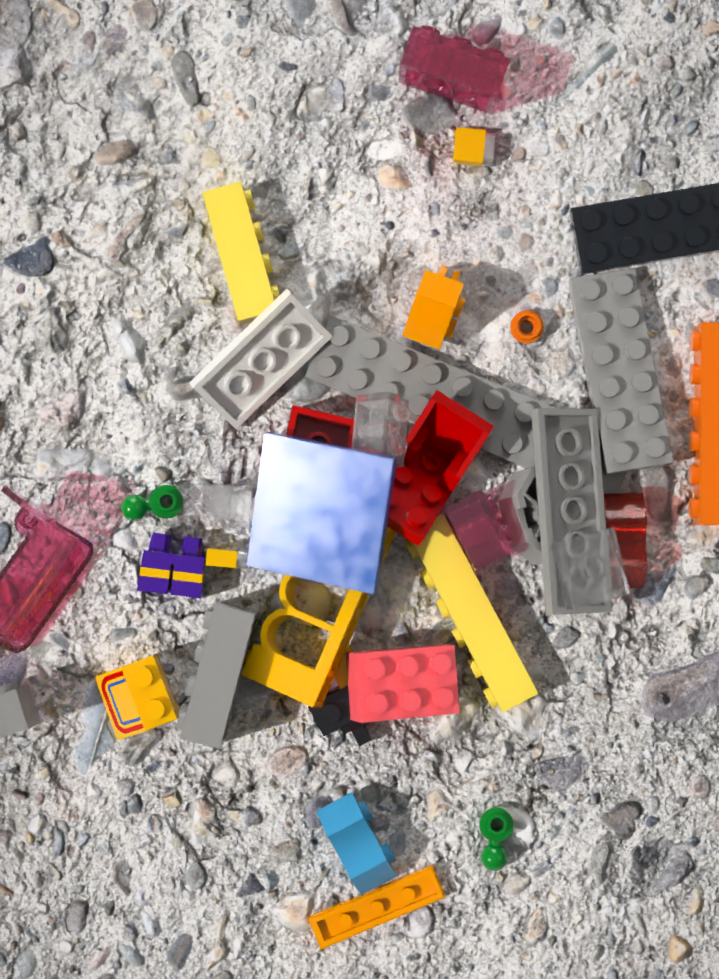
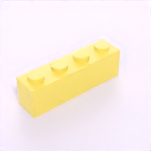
M240 181L204 191L202 194L236 316L241 326L252 323L280 294L277 285L270 286L267 274L273 273L268 253L262 255L258 242L265 240L259 221L253 223L249 211L256 209L250 189L244 191Z

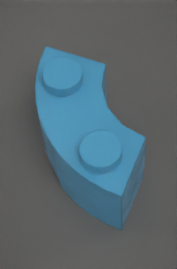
M351 792L316 811L328 839L342 861L350 880L361 895L397 876L391 865L396 861V858L388 843L381 845L369 822L374 817L365 801L358 803Z

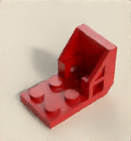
M436 389L394 456L397 457L387 527L420 546L449 496L491 433L494 425Z

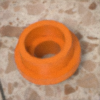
M530 310L517 313L510 324L513 338L523 344L536 342L544 330L541 317ZM529 322L533 327L532 332H522L521 323Z

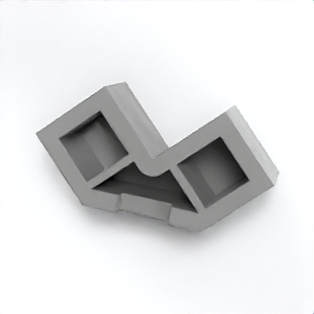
M531 467L512 473L498 499L508 546L536 565L542 564L536 470Z

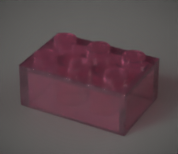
M423 25L421 28L413 26L400 62L398 83L492 114L510 58L504 57L505 54L495 48L486 47L484 50L472 46V42L463 37L455 36L451 39L442 36L439 30L430 26Z

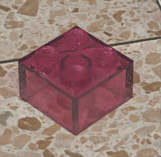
M482 490L441 510L473 570H477L513 552L510 544L514 543V539L506 524L499 525L494 515L499 510L490 493L484 496Z

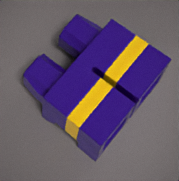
M153 533L149 549L143 551L137 591L204 598L206 558L203 557V539L184 536L181 555L170 553L172 535Z

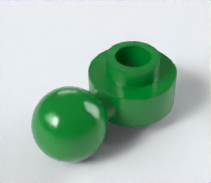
M162 485L157 487L148 499H144L136 494L127 496L121 504V511L124 517L130 521H139L146 516L147 512L151 511L160 518L168 519L180 512L183 506V497L174 486ZM164 495L170 496L173 500V504L169 508H164L160 505V498Z
M502 808L486 810L479 820L480 831L489 840L488 845L481 853V861L484 867L491 871L501 870L508 861V854L502 846V841L511 835L514 824L511 815ZM494 818H499L503 822V827L500 831L496 832L491 829L490 823Z

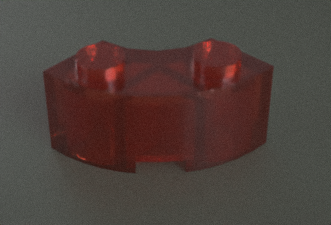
M643 493L604 494L611 589L644 588L648 568L646 555L647 513Z

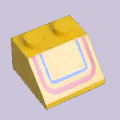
M158 653L94 677L117 740L145 732L176 720L179 717L180 711Z

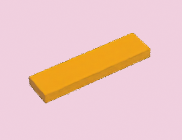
M433 864L380 885L363 895L359 894L308 916L320 949H324L441 900L446 896Z

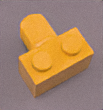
M444 265L441 266L439 274L425 270L402 335L439 350L444 337L451 339L457 320L453 319L452 316L459 318L465 302L464 298L459 297L464 283L458 282L461 271L454 269L452 278H447L445 275L448 267Z

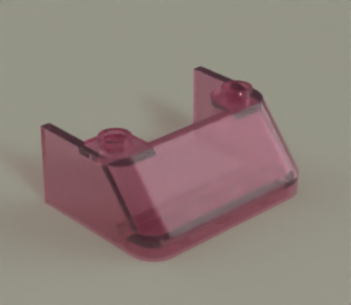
M4 485L1 491L21 507L16 514L14 526L20 534L25 536V539L0 573V647L10 652L18 653L26 650L33 643L92 558L93 545L83 535L40 505Z

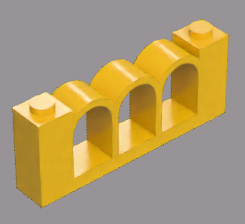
M387 527L382 565L396 534L389 527ZM285 575L281 580L279 588L280 602L284 609L271 613L262 624L260 633L261 644L254 643L253 647L248 649L246 658L243 660L242 666L244 668L241 675L313 708H322L370 594L349 589L333 625L299 608L295 602L294 592L296 585L302 578ZM297 617L331 632L316 668L287 656L279 649L276 642V633L280 624L286 619Z

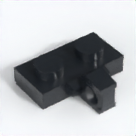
M348 685L327 695L322 708L308 706L323 736L340 728L344 735L351 731L359 747L371 741V737L364 726L367 722L360 723L350 720Z

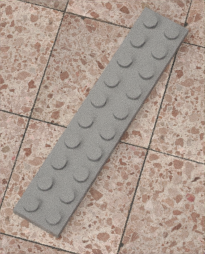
M331 315L329 316L325 329L332 335V338L313 355L305 374L306 379L413 423H416L437 389L494 425L491 433L480 448L481 451L525 469L531 467L535 469L531 410L555 407ZM601 456L604 501L614 504L627 472L605 475Z

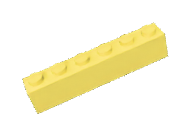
M444 514L438 515L420 546H417L408 539L404 541V544L412 559L419 556L425 568L419 572L428 589L435 587L440 599L435 602L444 619L450 616L456 628L451 632L460 649L465 646L467 647L472 657L467 660V663L475 678L483 677L488 687L483 690V693L491 708L498 706L503 713L539 693Z

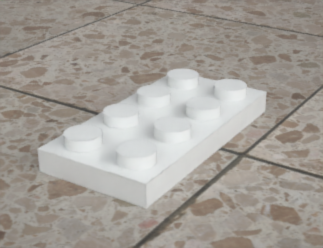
M286 289L190 382V385L237 429L332 338V335Z

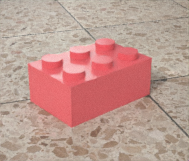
M435 644L346 652L350 720L364 723L460 713L455 645Z

